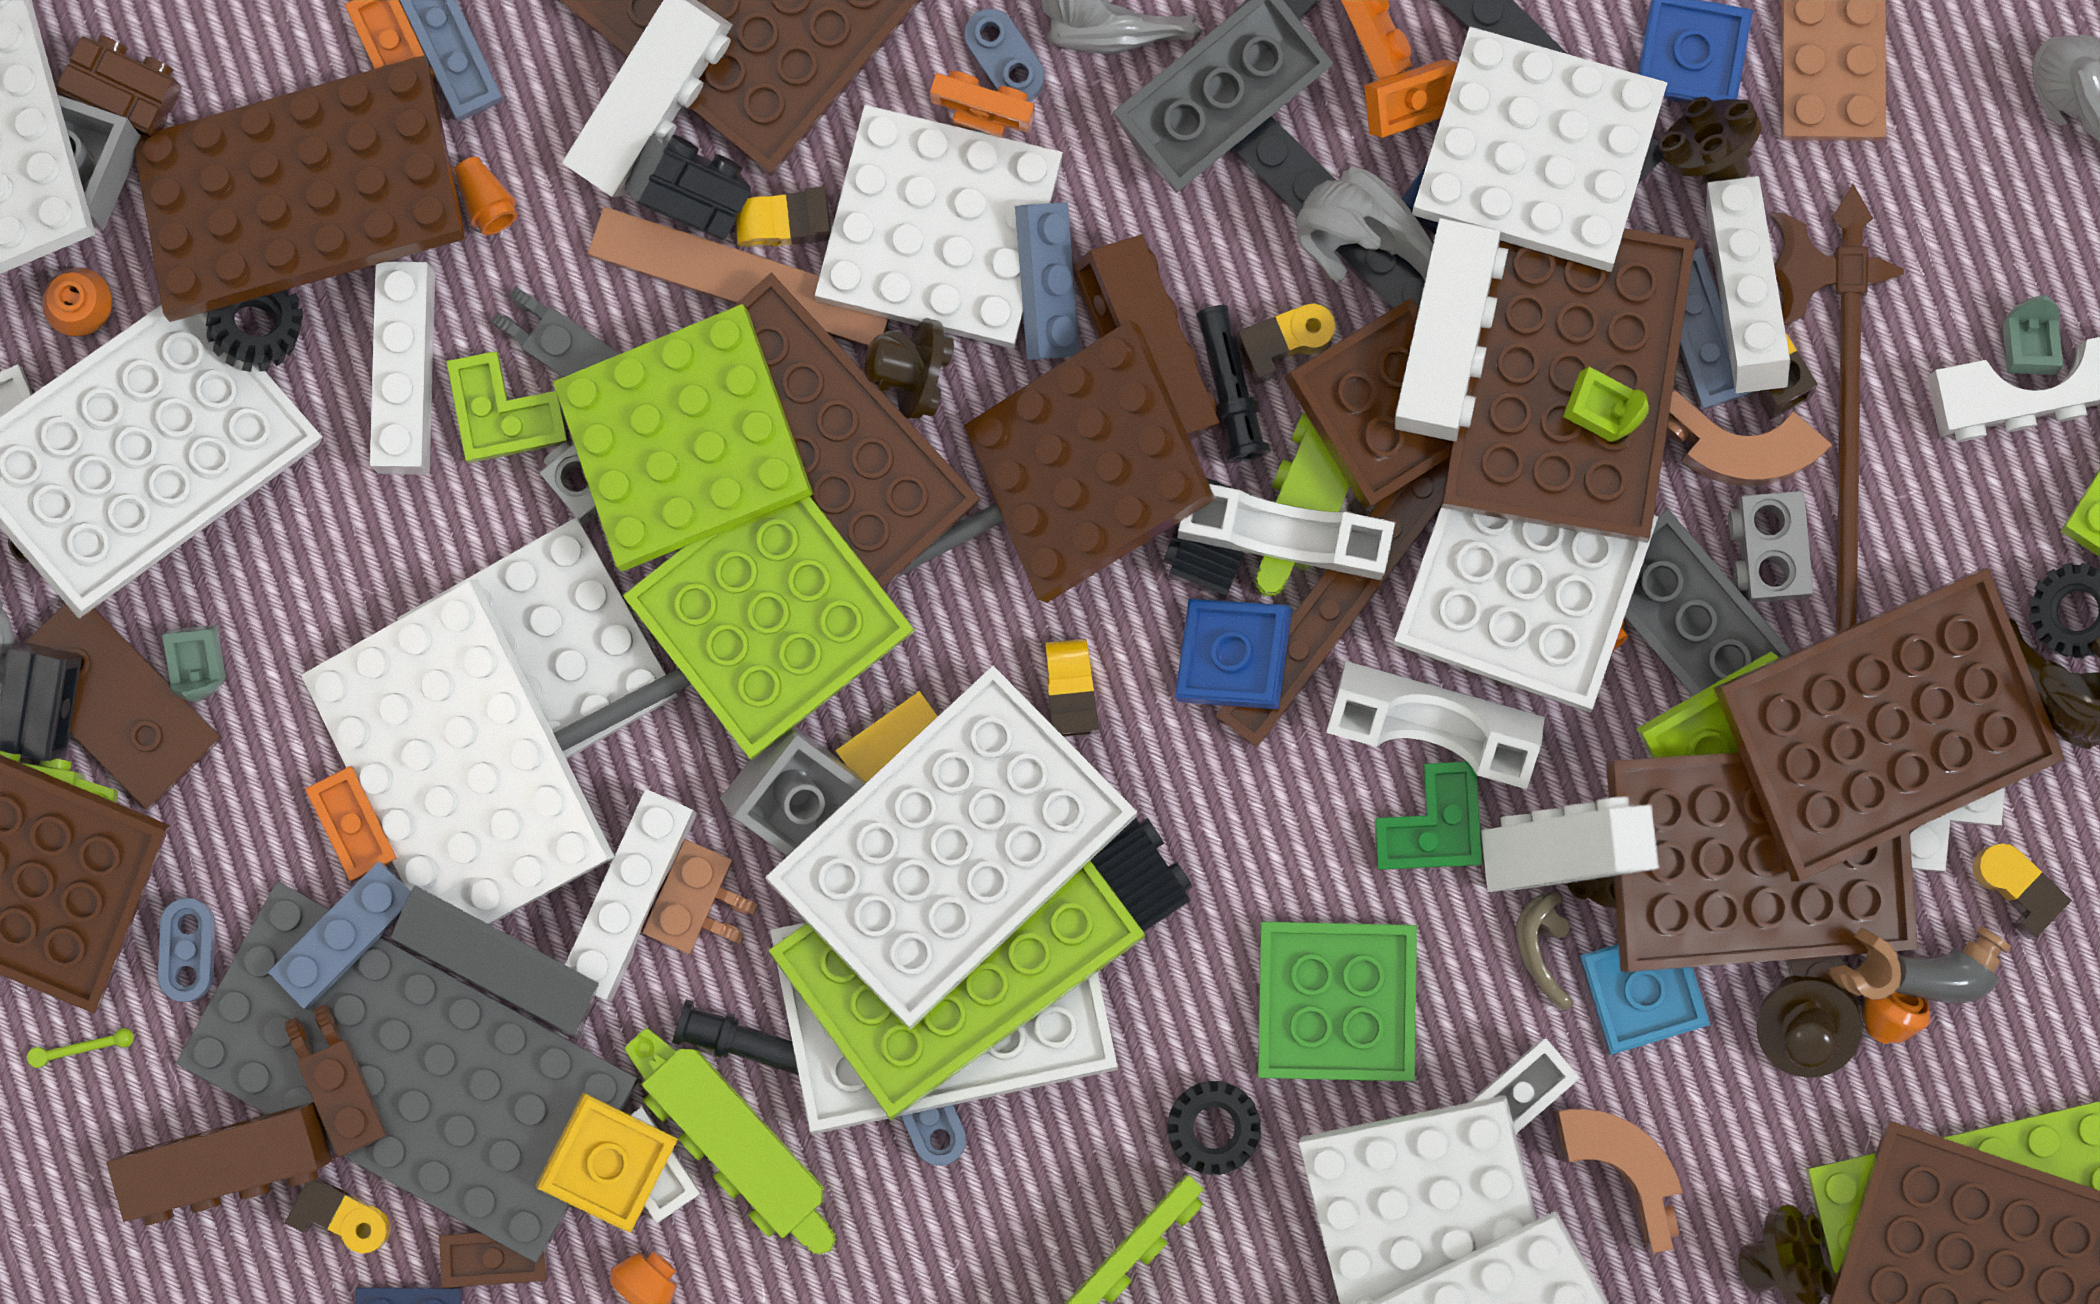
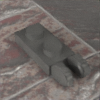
M517 287L509 296L513 299L514 304L541 319L533 332L529 335L511 318L499 313L491 321L495 327L521 344L524 352L562 378L619 355L614 349L551 306L549 309L546 308L539 301Z

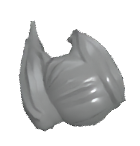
M1041 0L1043 13L1051 17V29L1048 34L1049 44L1073 51L1117 54L1158 41L1196 40L1202 33L1201 28L1194 24L1196 22L1194 14L1181 17L1145 15L1114 5L1109 0Z
M2083 34L2066 35L2063 37L2054 36L2041 45L2033 59L2034 89L2049 119L2061 126L2067 125V121L2059 111L2073 115L2081 120L2084 131L2100 142V39Z
M1350 167L1343 171L1340 180H1327L1316 186L1304 201L1303 207L1295 221L1298 231V244L1324 269L1329 278L1336 283L1344 280L1348 270L1335 255L1334 251L1341 245L1358 243L1365 249L1375 250L1380 248L1388 251L1391 255L1397 254L1401 256L1426 281L1433 243L1419 221L1412 215L1405 202L1376 175L1364 169Z

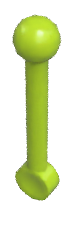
M120 1028L111 1036L46 1050L42 1047H35L28 1052L27 1061L32 1067L42 1068L48 1064L49 1060L114 1045L120 1048H127L133 1043L134 1035L130 1029Z

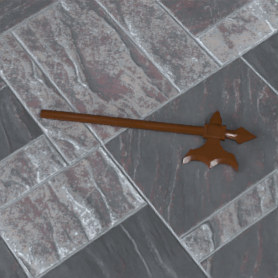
M1854 184L1851 185L1832 217L1842 228V247H1837L1836 257L1824 255L1814 247L1808 237L1805 223L1785 213H1769L1782 229L1784 237L1782 254L1774 264L1776 280L1781 286L1783 294L1781 310L1784 326L1805 316L1807 303L1813 294L1821 288L1836 285V295H1841L1836 633L1857 624L1862 296L1867 295L1868 286H1878L1904 274L1903 268L1879 257H1868V247H1862L1863 228L1873 217Z

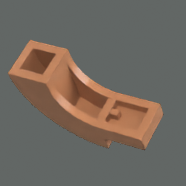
M1676 390L1672 392L1666 433L1679 443H1683L1687 439L1694 445L1681 462L1690 469L1712 480L1738 486H1759L1779 482L1806 469L1832 446L1827 439L1794 411L1777 428L1767 433L1755 436H1742L1721 429Z
M1589 1109L1553 1111L1564 1162L1597 1160L1616 1169L1624 1176L1634 1193L1646 1251L1657 1253L1672 1250L1671 1237L1679 1236L1678 1224L1673 1206L1664 1207L1662 1197L1682 1194L1683 1192L1675 1169L1661 1147L1639 1127L1613 1114Z

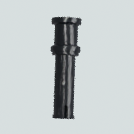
M1217 305L1202 309L1196 313V317L1199 320L1219 400V405L1216 406V415L1219 422H1222L1229 450L1224 454L1227 463H1239L1265 456L1271 452L1269 443L1263 442L1256 414L1261 410L1259 402L1255 400V397L1249 396L1240 354L1231 325L1228 305Z
M685 1000L673 1036V1044L691 1043L713 1051V1056L719 1059L722 1057L727 1058L728 1053L799 1076L792 1041L738 1024L739 1018H736L735 1014L728 1012L725 1016L717 1015L694 1007V1001Z

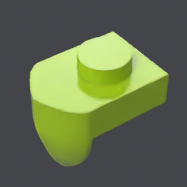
M1589 366L1579 372L1563 417L1608 441H1615L1630 434L1643 423L1649 412L1648 398L1643 391L1639 389L1633 390Z

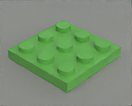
M1260 922L1258 1078L1415 1081L1417 925Z

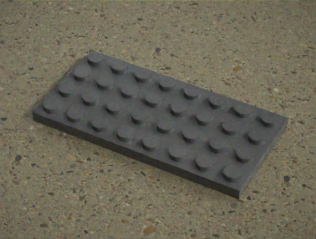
M277 881L176 1064L266 1114L314 1102L297 1061L300 1059L290 1042L285 1022L295 1017L298 1018L307 1032V1038L313 1052H319L330 1047L317 1025L314 1009L326 1004L335 1018L343 1039L350 1043L388 1132V1137L344 1157L533 1262L538 1263L571 1204L537 1189L535 1185L582 1093L589 1094L622 1111L639 1078L382 937L308 1010L303 1009L268 971L330 909ZM323 1125L329 1149L335 1151Z

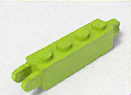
M1303 412L1291 441L1300 444L1292 463L1284 459L1282 460L1271 488L1280 491L1275 503L1315 511L1339 512L1350 486L1306 413ZM1264 556L1255 577V590H1258L1263 595V598L1265 596L1276 598V595H1280V591L1284 590L1293 567L1305 570L1313 566Z
M649 1028L644 1029L630 1041L624 1050L645 1079L641 1084L649 1093L643 1099L645 1104L662 1122L671 1117L684 1131L678 1137L679 1141L698 1161L705 1155L719 1169L713 1176L714 1179L733 1199L740 1193L755 1208L748 1216L768 1237L777 1232L782 1239L792 1233L804 1247L807 1246L809 1248L808 1251L813 1252V1255L817 1253L820 1256L827 1251L831 1252L837 1240L835 1238L837 1233L833 1232L834 1228H829V1223L816 1210L824 1202V1186L701 1052L695 1049H679L676 1051Z

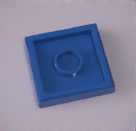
M1650 0L1637 74L1667 82L1663 99L1689 103L1699 97H1709L1712 101L1738 99L1753 9L1704 0Z
M1189 599L1175 692L1177 701L1181 703L1279 709L1292 609L1289 605Z

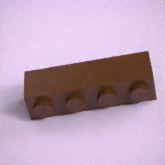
M1140 234L1092 249L1072 264L1074 277L1099 338H1102L1129 320L1140 326L1189 440L1200 437L1219 424L1215 400L1203 384L1197 369L1195 351L1185 340L1177 320L1178 312L1176 305L1164 289L1158 274L1156 256L1147 247L1143 235Z
M310 1102L126 1152L107 1161L106 1164L123 1222L142 1218L143 1225L148 1226L173 1218L172 1209L190 1205L192 1213L217 1207L222 1204L220 1196L238 1192L240 1200H245L270 1192L269 1183L287 1179L289 1187L311 1182L319 1178L317 1170L331 1163L333 1159L315 1103Z

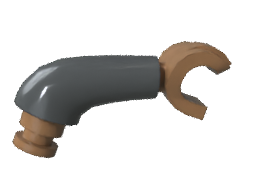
M1979 926L1975 931L1979 938L1975 943L1969 940L1962 952L1952 948L1949 954L1938 957L1899 956L1892 946L1881 937L1860 928L1855 938L1867 947L1868 955L1866 960L1856 970L1842 965L1830 968L1827 973L1839 987L1870 999H1883L1897 992L1937 1002L1969 1003L1986 996L1996 987L2000 979L1994 974V971L2001 963L1997 956L2001 951L2007 954L2011 946L1995 933L1983 926Z

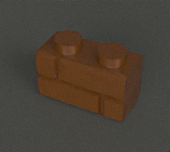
M100 35L97 42L82 36L70 57V63L66 65L58 81L56 91L62 97L127 118L140 135L151 137L155 131L163 129L168 119V114L172 111L182 88L176 79L171 77L174 69L149 56L145 57L143 63L125 56L128 48L107 36Z

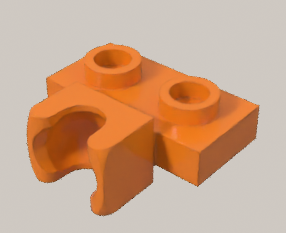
M950 71L948 76L936 73L930 90L931 103L956 110L953 126L964 129L973 128L999 138L1004 137L1007 127L1029 133L1035 115V104L1027 101L1028 95L1024 92L1006 86H999L997 92L978 86L979 80L959 71Z

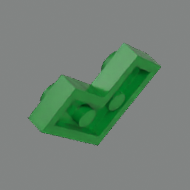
M1468 762L1430 763L1423 765L1425 816L1374 819L1377 871L1482 865L1477 775Z

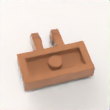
M685 839L642 933L691 955L703 928L740 944L744 933L726 922L720 923L708 918L716 899L729 904L732 909L752 915L758 904L721 888L733 860Z

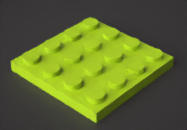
M743 304L553 381L616 567L622 572L813 495L749 312Z
M810 496L683 547L622 595L751 760L916 631Z

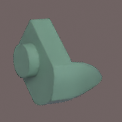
M2039 295L2021 302L2011 310L2004 320L2002 327L2007 373L2057 375L2063 367L2058 322L2060 312L2058 305L2048 296Z
M217 625L170 629L162 634L170 679V691L183 700L199 702L206 699L223 685L226 673Z

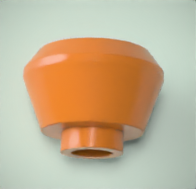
M73 267L57 273L48 282L42 296V308L49 324L60 333L73 337L86 336L97 331L107 321L112 309V295L108 284L99 274L87 268ZM78 289L79 293H75L72 291ZM68 302L73 305L67 306L65 303Z
M1897 992L1883 999H1870L1868 997L1864 999L1862 1019L1865 1023V1029L1872 1038L1884 1044H1890L1891 1042L1902 1043L1927 1028L1931 1021L1930 1008L1926 999Z
M652 1251L648 1257L638 1252L611 1268L610 1283L630 1304H671L677 1288L676 1282L671 1277L677 1270L655 1251Z

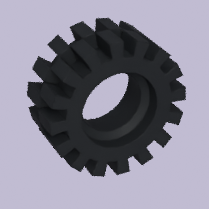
M289 289L208 311L205 325L208 327L206 336L208 343L215 341L214 353L219 357L225 352L227 354L225 363L231 367L234 366L236 360L243 361L242 371L251 372L254 363H258L260 372L269 370L271 361L274 362L276 367L282 364L286 354L290 356L293 352L302 326L303 310L302 308L297 309L300 301L297 294L294 293L288 296ZM244 307L260 308L270 314L273 319L274 328L264 336H251L238 329L234 316Z
M2069 563L2063 565V568L2058 570L2052 569L2046 573L2048 576L2042 582L2039 580L2035 586L2036 592L2034 597L2031 596L2030 598L2031 614H2029L2031 624L2034 626V632L2047 647L2065 657L2085 659V656H2097L2091 647L2093 640L2100 637V569L2081 563V565ZM2075 591H2084L2091 594L2098 604L2096 621L2089 628L2081 631L2067 629L2062 625L2058 617V607L2061 600L2067 594Z
M1222 1081L1198 1083L1184 1091L1171 1107L1167 1123L1169 1143L1178 1159L1192 1170L1208 1175L1226 1174L1243 1166L1257 1150L1256 1147L1261 1138L1260 1114L1253 1100L1237 1086ZM1206 1108H1222L1231 1115L1234 1121L1233 1137L1221 1148H1207L1195 1137L1194 1121L1197 1115Z

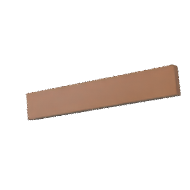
M605 206L603 207L588 251L590 258L732 304H737L772 272L829 335L865 347H869L871 341L876 336L883 335L886 332L890 320L816 302L815 292L820 277L818 275Z

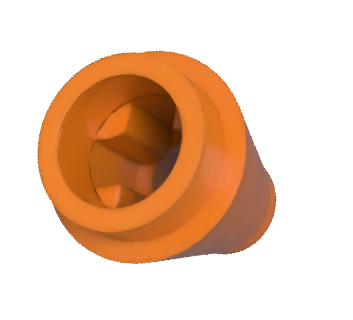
M474 156L456 165L453 169V174L457 179L456 181L472 227L479 228L483 235H493L513 224L518 217L515 209L517 202L486 165L482 163L481 159Z

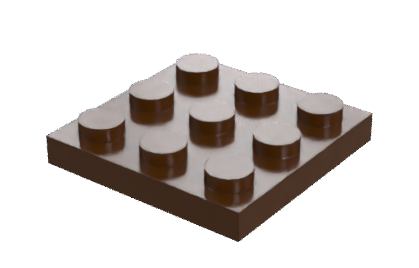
M1412 297L1283 376L1364 510L1444 461L1451 454V440L1395 429L1396 412L1419 308Z

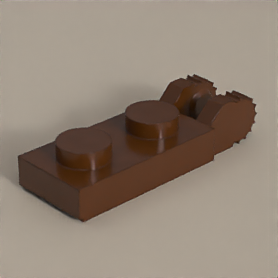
M323 1004L315 1008L314 1013L317 1025L330 1047L314 1053L307 1038V1032L303 1024L296 1017L286 1021L285 1028L293 1049L300 1059L297 1061L335 1153L337 1157L341 1158L388 1137V1132L349 1041L343 1039L330 1008Z

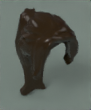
M2009 619L2053 730L2065 741L2077 747L2090 750L2093 746L2099 745L2100 672L2070 673L2065 667L2051 660H2046L2023 640L2016 621ZM2100 637L2093 640L2091 647L2099 659Z

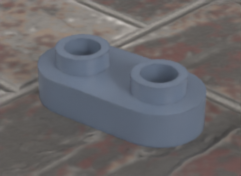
M984 9L975 13L969 19L965 28V42L970 54L996 92L999 86L1011 87L1027 94L1028 102L1033 101L1041 93L1044 85V70L1041 62L1013 21L1004 12L996 9ZM987 26H994L999 30L1000 35L995 41L989 42L981 37V31ZM1017 67L1023 68L1028 72V78L1022 83H1015L1009 78L1011 70Z
M181 898L173 901L165 908L160 920L158 982L164 994L179 1002H193L201 999L210 990L213 982L215 917L212 910L205 903L196 899ZM194 915L198 920V928L194 933L187 935L182 930L181 923L186 916ZM190 966L196 973V979L192 985L184 986L179 980V974L183 968Z
M954 1105L901 1116L918 1155L925 1162L936 1166L948 1165L956 1161L964 1152L967 1141L966 1132ZM938 1129L947 1131L951 1139L949 1146L943 1150L936 1149L931 1143V1136Z

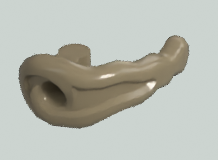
M1550 891L1533 898L1523 908L1516 922V938L1524 965L1540 990L1556 1008L1561 1011H1567L1572 1007L1573 1001L1555 982L1545 966L1538 942V929L1541 935L1546 938H1562L1570 930L1567 919L1559 917L1553 909L1563 902L1561 893Z

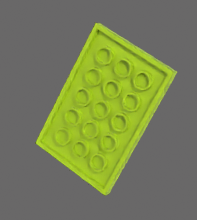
M1089 861L911 1030L904 1025L807 923L768 951L890 1121H892L1143 940L1145 934L1091 861Z

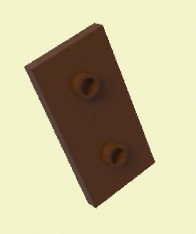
M65 603L25 642L50 647L54 650L81 654L82 660L70 732L146 810H150L223 739L186 700L178 698L170 691V683L96 608H93L79 619Z

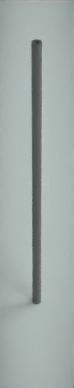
M997 503L953 525L899 576L1003 523L1004 519ZM678 668L555 732L554 736L563 752L692 684Z

